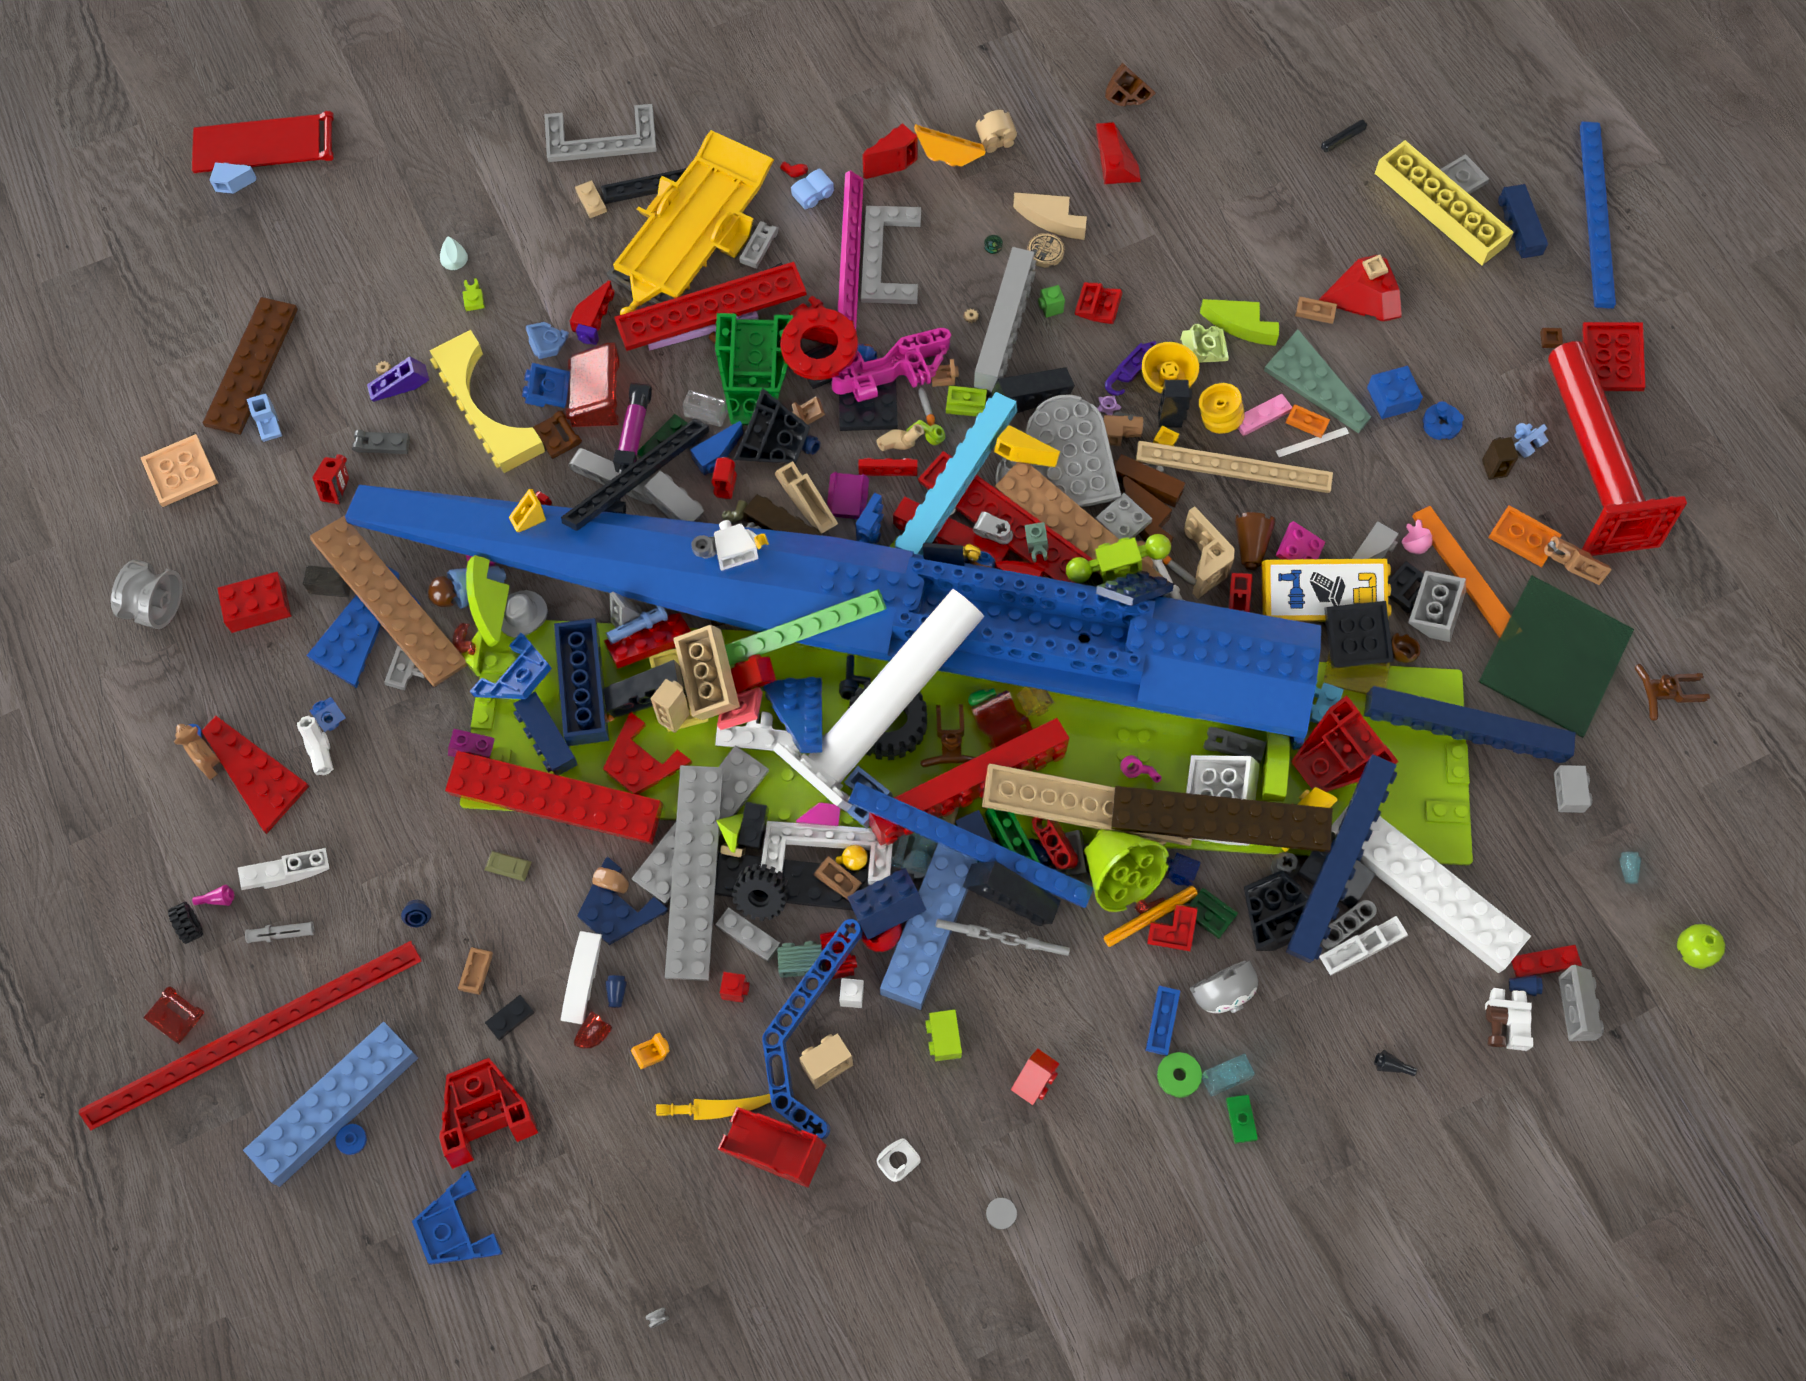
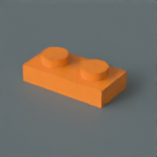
M1295 404L1286 420L1287 424L1319 438H1322L1330 422V419Z

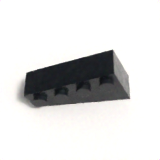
M671 660L603 688L606 712L616 718L653 707L651 697L665 679L670 682H678L683 687L684 694L687 697L680 665L675 660Z

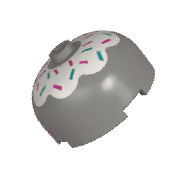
M1250 960L1242 961L1217 972V974L1207 978L1208 980H1201L1190 987V990L1197 1004L1205 1011L1223 1013L1230 1010L1231 1013H1235L1243 1009L1242 1004L1254 996L1258 987V977Z

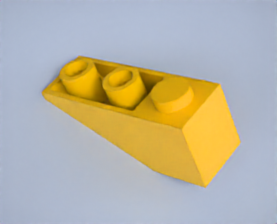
M1010 425L999 435L994 449L995 453L1010 461L1056 467L1060 455L1059 450Z

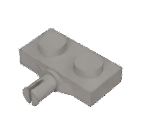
M397 646L384 683L386 686L405 690L412 675L425 678V676L415 667V664L400 646Z

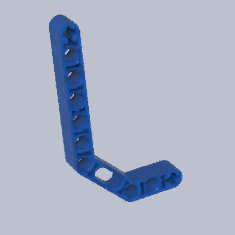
M848 919L842 923L762 1036L773 1109L801 1130L817 1135L821 1140L829 1136L830 1126L824 1119L794 1098L786 1042L862 937L863 929L854 919ZM855 926L856 933L849 934L847 929L849 927L854 928ZM842 935L845 938H847L850 942L847 943L843 938H841ZM836 944H844L842 953H834ZM825 961L831 962V968L827 972L821 971V965ZM813 979L818 980V987L814 990H809L808 983ZM800 997L805 998V1005L802 1008H796L795 1001ZM787 1015L791 1016V1025L784 1027L782 1025L783 1018ZM772 1034H778L779 1041L776 1045H770L769 1038ZM776 1056H781L783 1061L785 1082L781 1086H776L774 1081L772 1060ZM781 1097L788 1099V1105L784 1109H780L778 1106V1101ZM799 1110L806 1112V1118L803 1122L796 1120V1113ZM811 1122L819 1126L823 1124L821 1127L824 1130L823 1133L815 1134L816 1129L809 1124Z

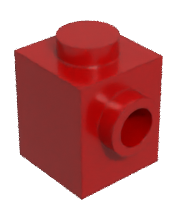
M723 972L720 988L721 999L743 1003L744 996L748 995L750 986L746 976Z

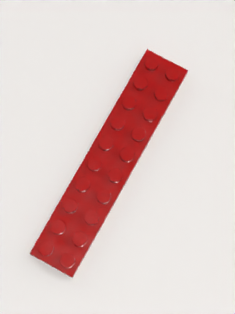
M791 262L614 318L625 349L629 351L716 324L717 313L736 314L738 317L806 296L807 293L795 263Z
M943 451L918 478L919 483L927 489H933L938 475L944 472L947 461L953 457ZM978 475L974 477L954 508L975 524L981 512L990 513L997 518L1007 521L1010 524L1013 538L1011 542L1005 545L1028 563L1044 568V575L1050 579L1072 582L1066 575V566L1069 561L1077 557L1088 561L1094 560L1045 525L1049 550L1046 551L1047 560L1044 561L1043 555L1038 554L1036 562H1033L1032 553L1028 551L1025 525L1041 523V521Z

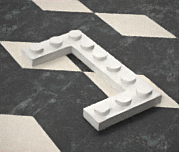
M767 821L761 866L766 864L768 869H771V866L776 868V873L779 871L783 872L786 845L843 849L850 845H859L865 850H871L868 885H872L874 882L890 876L893 843L881 846L871 828Z

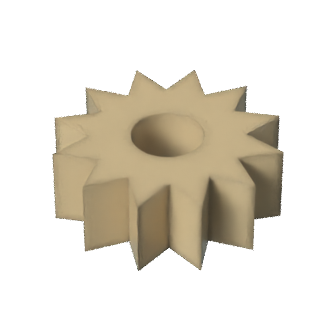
M970 308V310L964 312L965 321H968V323L978 320L979 313L974 311V309Z
M381 361V363L376 365V371L381 375L392 368L389 362L386 363V361Z

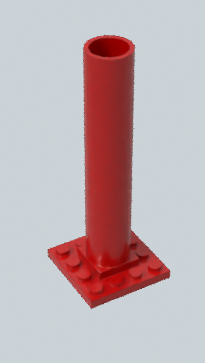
M1580 341L1562 344L1550 353L1548 361L1603 506V510L1582 550L1590 553L1591 556L1659 548L1687 504L1685 496H1671L1666 499H1649L1646 501L1587 346Z

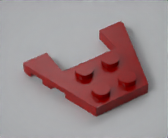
M631 712L603 770L627 791L639 795L658 784L660 780L667 776L670 777L676 774V771L680 770V765L690 766L692 761L678 749L664 764L653 758L633 741L646 727V724Z

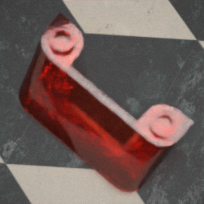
M615 342L605 343L572 354L571 358L568 359V369L571 370L569 408H566L567 420L571 421L572 427L613 426L619 424V416L616 414L617 371L620 368V358Z

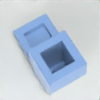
M262 394L247 399L251 415L257 423L261 440L265 442L282 437L278 423L279 420L268 395Z

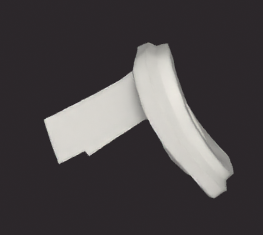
M902 1138L887 1146L878 1155L877 1165L887 1178L897 1182L919 1165L921 1158L908 1141ZM898 1151L903 1152L907 1157L906 1165L903 1164L898 1169L893 1168L889 1162L891 1154Z

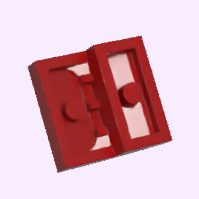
M1084 282L1075 315L1095 322L1114 324L1123 294L1122 290L1103 288L1102 283Z

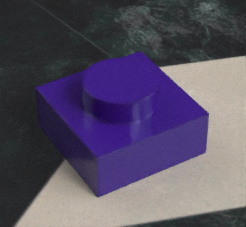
M578 324L576 328L578 340L584 344L597 345L599 340L597 329Z

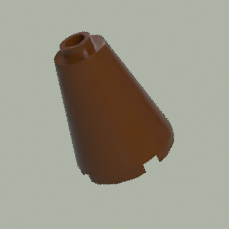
M1255 512L1242 513V517L1236 515L1235 524L1241 564L1246 569L1256 570L1257 567L1262 565L1275 526L1276 519L1271 515L1270 519L1265 518L1263 513Z

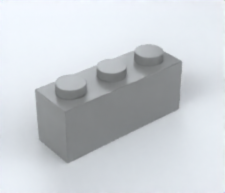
M661 470L642 490V494L670 519L697 522L704 512L699 502L693 501L685 489L678 487L673 482V479Z

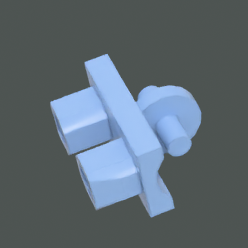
M1519 423L1515 428L1517 432L1514 435L1515 438L1519 439L1521 437L1522 439L1514 445L1516 451L1518 450L1524 458L1535 452V449L1530 444L1531 441H1533L1537 448L1549 441L1544 434V431L1548 429L1545 424L1532 431L1530 430L1532 429L1531 424Z

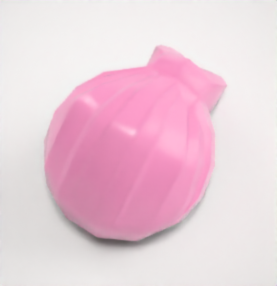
M1418 519L1415 527L1407 524L1406 527L1409 533L1402 540L1404 549L1413 554L1425 553L1432 546L1430 530L1422 528V521Z

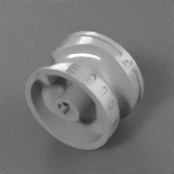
M131 560L123 566L115 579L111 593L112 611L118 618H135V623L155 629H162L171 622L179 608L183 589L182 579L176 571L166 568L163 573L155 574L150 563Z

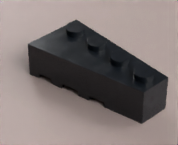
M1067 367L997 379L989 398H992L997 392L1015 400L1017 403V413L1036 408L1052 397L1070 395L1075 385Z
M997 861L971 864L963 884L964 888L1015 912L1017 915L1031 920L1030 922L1037 926L1052 924L1061 900Z

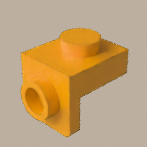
M657 1033L651 1040L634 1046L631 1052L640 1069H644L663 1061L669 1053V1045L661 1033Z

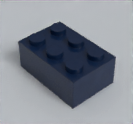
M906 868L896 871L892 875L876 881L872 885L856 891L847 897L868 940L927 910Z

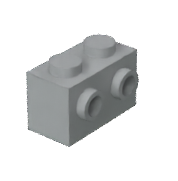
M1560 765L1554 772L1558 812L1584 813L1592 804V794L1589 793L1588 788L1590 776L1589 773H1586V766Z

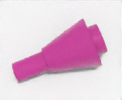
M223 885L205 895L193 897L192 902L194 905L207 903L230 906L234 900V892L228 885Z

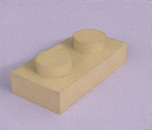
M592 180L575 187L589 218L607 212Z

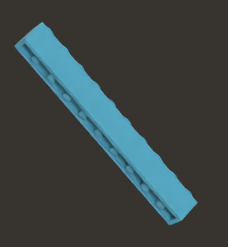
M997 392L992 398L987 400L984 411L978 414L973 428L970 427L968 429L965 440L957 446L954 457L947 461L946 469L938 475L933 489L930 488L928 490L925 501L917 507L914 518L907 522L902 536L899 535L895 541L896 548L914 551V554L923 555V543H932L993 450L997 438L1017 413V403L1015 400Z

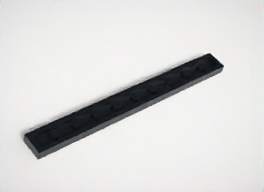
M695 418L564 514L561 517L562 524L575 531L581 529L709 432V425Z

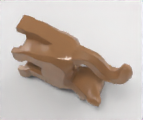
M179 724L176 727V740L174 743L183 745L196 766L211 780L218 775L213 767L219 764L220 760L212 752L208 744L197 734L198 728L196 726Z

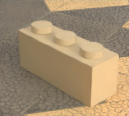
M665 679L651 697L658 723L676 733L690 715L683 687L676 681L670 682Z

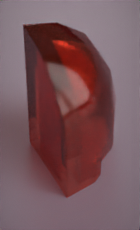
M591 1011L575 1037L574 1046L582 1049L593 1048L607 1037L613 1027Z

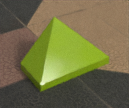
M479 631L461 654L476 676H480L485 641Z
M743 814L716 820L730 851L733 853L736 852L738 847Z

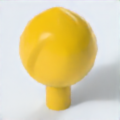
M859 845L848 846L843 851L842 856L836 857V863L839 865L844 864L847 869L853 871L862 869L868 860L866 850Z

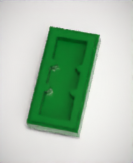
M1249 1095L1226 1098L1234 1143L1257 1141L1258 1137Z

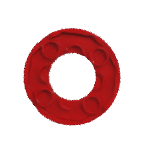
M826 308L804 311L795 316L786 325L782 333L781 351L783 359L793 372L801 377L811 380L833 378L839 375V372L846 367L849 368L857 355L858 337L856 329L852 322L838 311ZM817 327L830 329L838 338L836 350L830 356L822 359L807 356L803 353L800 345L803 335Z

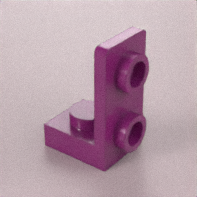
M453 729L448 747V756L455 757L457 751L490 758L495 739Z

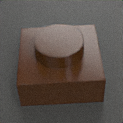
M1562 328L1541 329L1542 348H1557L1563 344Z

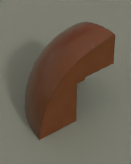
M1122 63L1112 76L1106 88L1105 97L1113 104L1126 107V105H1140L1153 97L1156 92Z

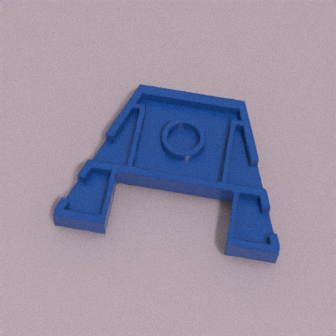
M520 632L509 645L514 652L520 654L519 657L496 683L481 678L470 690V693L474 697L527 699L552 668L525 635Z
M469 1170L464 1172L458 1181L451 1184L445 1193L436 1201L434 1200L412 1221L429 1265L503 1254L494 1233L474 1243L470 1240L456 1204L457 1200L477 1191Z

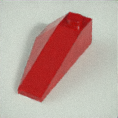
M1096 123L1104 184L1141 182L1139 165L1115 123Z

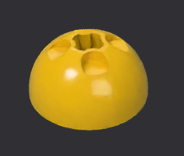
M1163 342L1151 347L1145 353L1142 360V373L1146 383L1154 391L1162 394L1165 380H1188L1190 388L1199 374V362L1196 355L1188 347L1175 342Z

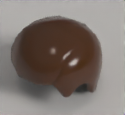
M440 576L432 580L428 588V597L434 605L439 607H451L454 605L451 600L456 597V594L454 593V585L451 579Z
M1395 633L1391 639L1393 659L1401 663L1414 662L1420 655L1419 643L1408 634L1399 636V633Z

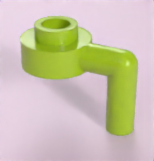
M918 420L906 429L908 432L915 424L921 425L924 429L926 440L932 445H938L945 439V432L941 426L937 424L929 426L922 420Z

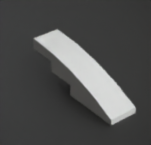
M1395 916L1381 925H1376L1366 932L1356 935L1320 955V959L1331 976L1407 937L1408 934L1398 917Z
M584 931L579 933L566 988L561 1021L578 1024L584 1023L587 1002L590 1000L592 982L596 975L602 934Z

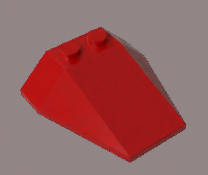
M1346 695L1328 709L1291 763L1312 790L1317 787L1325 792H1329L1359 782L1366 763L1372 754L1394 764L1399 763V761L1389 748L1384 745Z

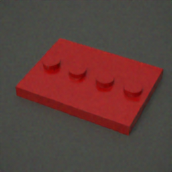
M1583 322L1582 342L1588 348L1603 390L1644 391L1643 322Z

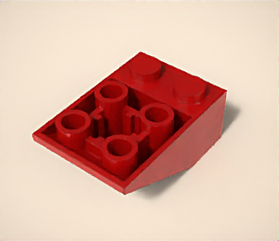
M902 123L897 128L892 129L887 136L879 139L874 146L866 149L862 154L863 178L868 179L902 171L918 160L917 135Z

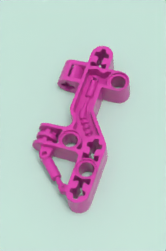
M937 328L902 337L883 358L864 362L861 354L857 351V355L849 368L846 367L839 372V375L832 378V390L840 395L853 392L856 400L860 402L876 398L878 396L876 386L893 382L899 375H905L913 388L917 387V384L920 386L924 385V382L930 384L931 378L936 375V371L943 360V355L950 348L951 333L946 328ZM937 355L931 365H926L923 358Z

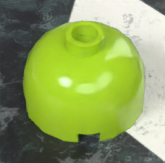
M1696 924L1685 929L1680 934L1677 941L1678 951L1680 950L1683 956L1682 959L1687 964L1695 968L1704 969L1720 961L1725 953V942L1717 929L1706 924Z

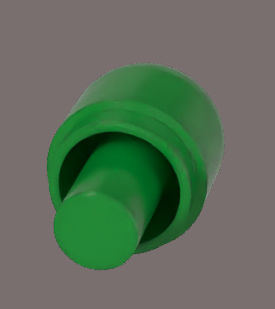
M992 688L987 691L979 689L971 693L968 697L969 705L973 708L986 705L990 702V698L997 696L995 689Z

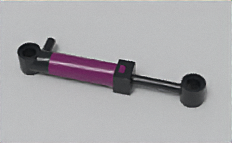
M630 384L629 402L618 450H615L613 459L615 472H619V474L637 461L636 456L647 406L650 404L652 397L651 385ZM619 499L603 512L626 514V502Z

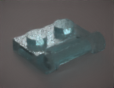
M915 832L910 835L904 834L900 836L895 857H892L891 865L926 874L937 842ZM909 836H914L915 841L909 861H905L903 857Z

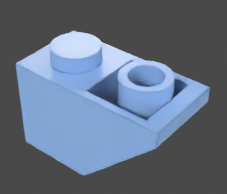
M215 162L210 177V182L215 192L232 194L256 181V176L251 166Z

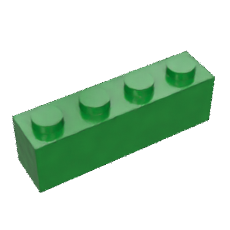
M988 808L984 815L1000 846L1040 863L1015 814Z

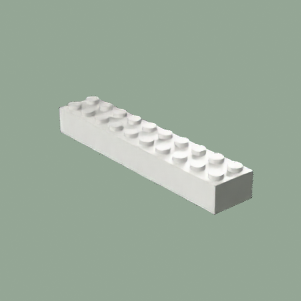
M1347 808L1343 811V813L1332 825V841L1335 838V835L1338 831V828L1341 824V821L1344 817ZM1379 816L1376 823L1372 822L1370 829L1373 832L1369 841H1364L1362 849H1364V853L1360 862L1497 973L1506 969L1531 935L1381 816Z

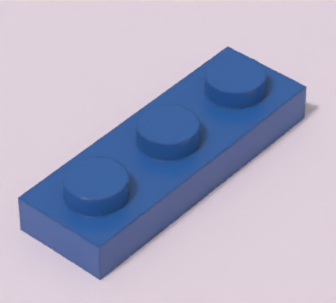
M1158 986L1145 1051L1168 1055L1180 990Z

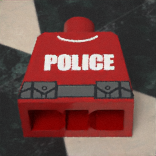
M337 454L335 458L325 457L312 478L320 501L340 504L349 480L345 466L347 462L345 456Z

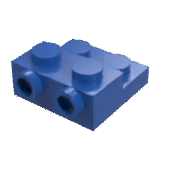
M532 363L530 370L526 369L524 380L528 381L527 386L523 387L522 397H525V403L544 407L545 404L565 408L570 371Z
M877 493L873 494L855 524L856 541L877 544L881 537L880 523L884 514H882V496Z

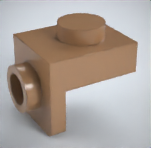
M950 359V365L939 366L936 375L931 378L932 387L955 385V377H959L958 366H954V359Z
M817 397L802 405H798L796 402L792 404L794 410L792 412L807 425L825 415L820 399Z

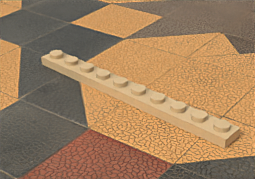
M1144 441L1138 442L1136 461L1141 463L1324 493L1331 491L1333 472Z

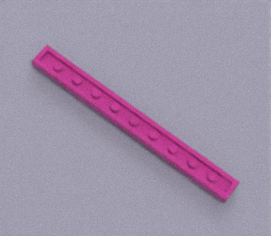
M850 170L845 173L838 312L849 320L854 321L856 329L863 178Z

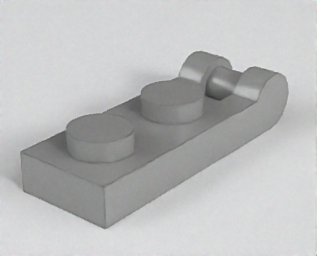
M760 221L739 258L740 263L757 269L772 240L777 236L779 228L773 225L768 226L767 223Z

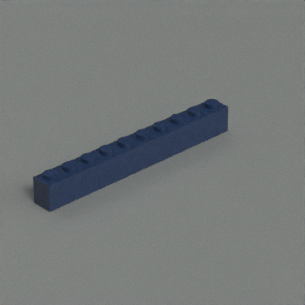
M1373 686L1366 693L1364 716L1370 717L1374 721L1383 720L1391 722V724L1396 726L1405 725L1414 730L1431 731L1435 735L1444 734L1452 736L1453 739L1470 740L1474 744H1487L1496 749H1509L1517 754L1526 753L1535 758L1552 759L1556 763H1564L1574 756L1576 732Z
M1374 754L1368 759L1332 842L1330 852L1326 856L1286 949V953L1308 963H1311L1314 959L1318 960L1323 948L1319 946L1322 939L1326 940L1329 936L1331 928L1328 925L1331 919L1335 920L1340 909L1337 907L1339 900L1343 901L1348 891L1345 885L1355 875L1356 869L1353 868L1356 860L1360 861L1363 856L1364 841H1369L1373 832L1370 829L1372 822H1377L1381 813L1378 810L1380 803H1385L1389 795V791H1386L1388 784H1393L1397 776V772L1394 771L1397 766L1396 764Z

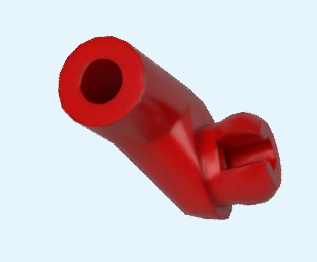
M784 161L780 166V169L792 178L803 176L808 172V167L805 164L791 166Z

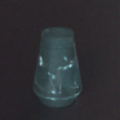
M1639 852L1621 853V858H1619L1625 883L1627 884L1639 883L1642 859L1639 857Z

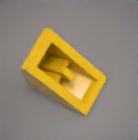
M533 489L527 491L509 516L516 532H522L546 521L541 503Z

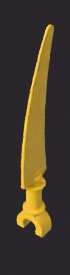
M770 1094L734 1100L694 1099V1105L691 1103L689 1105H674L673 1103L671 1105L656 1104L657 1116H674V1114H689L691 1116L694 1114V1120L717 1119L733 1116L736 1107L747 1111L757 1109L771 1103Z

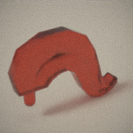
M462 623L454 631L453 645L458 652H468V654L473 656L476 650L475 643L465 641L467 628L470 624Z

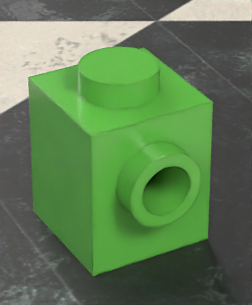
M1059 285L1041 290L1038 304L1046 318L1064 312L1065 299Z

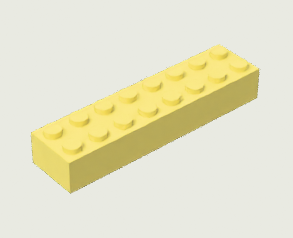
M1406 140L1379 159L1375 174L1479 264H1485L1508 245L1514 232Z

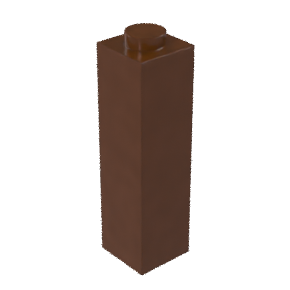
M1123 454L1120 455L1118 461H1113L1119 483L1122 484L1123 478L1127 476L1161 502L1174 508L1176 507L1184 491L1185 482Z

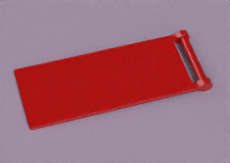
M325 111L322 114L194 127L193 173L211 172L215 162L257 167L314 160L332 161L334 159V153L332 152V121L334 120V114L331 111ZM320 121H325L324 151L320 153Z

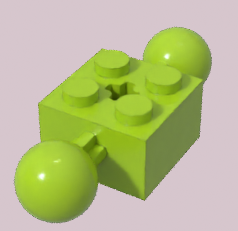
M1162 534L1150 536L1146 540L1145 545L1137 546L1135 537L1131 539L1130 537H1125L1111 545L1110 543H1104L1095 549L1096 559L1088 561L1077 557L1070 560L1066 566V575L1074 583H1084L1093 572L1100 571L1103 583L1113 581L1118 577L1122 578L1127 576V574L1142 571V558L1149 556L1154 560L1166 558L1170 553L1171 543Z

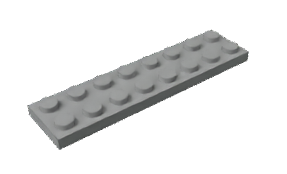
M736 745L719 766L723 767L720 819L736 815L769 772L767 767ZM676 822L632 877V881L665 905L671 899Z

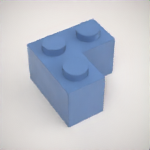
M859 766L854 769L845 781V784L852 791L856 782H859L893 797L887 788ZM854 805L847 811L851 817L866 829L870 826L869 812Z

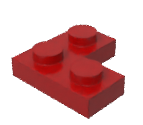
M1175 904L1172 925L1150 921L1147 944L1191 951L1198 908Z

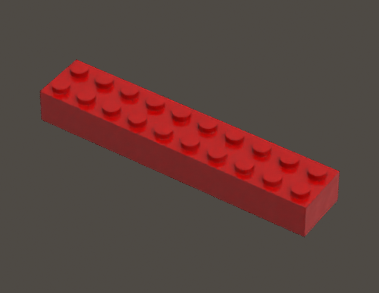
M1055 718L894 798L935 817L949 816L955 811V808L960 806L962 808L967 807L973 800L984 797L989 764L1026 771H1039L1046 767L1047 763L1053 760L1057 762L1065 757L1070 738L1058 718ZM869 812V825L881 846L896 842L898 837L904 834L910 835L914 833Z
M461 751L456 753L445 792L452 796L653 845L664 806L657 799Z

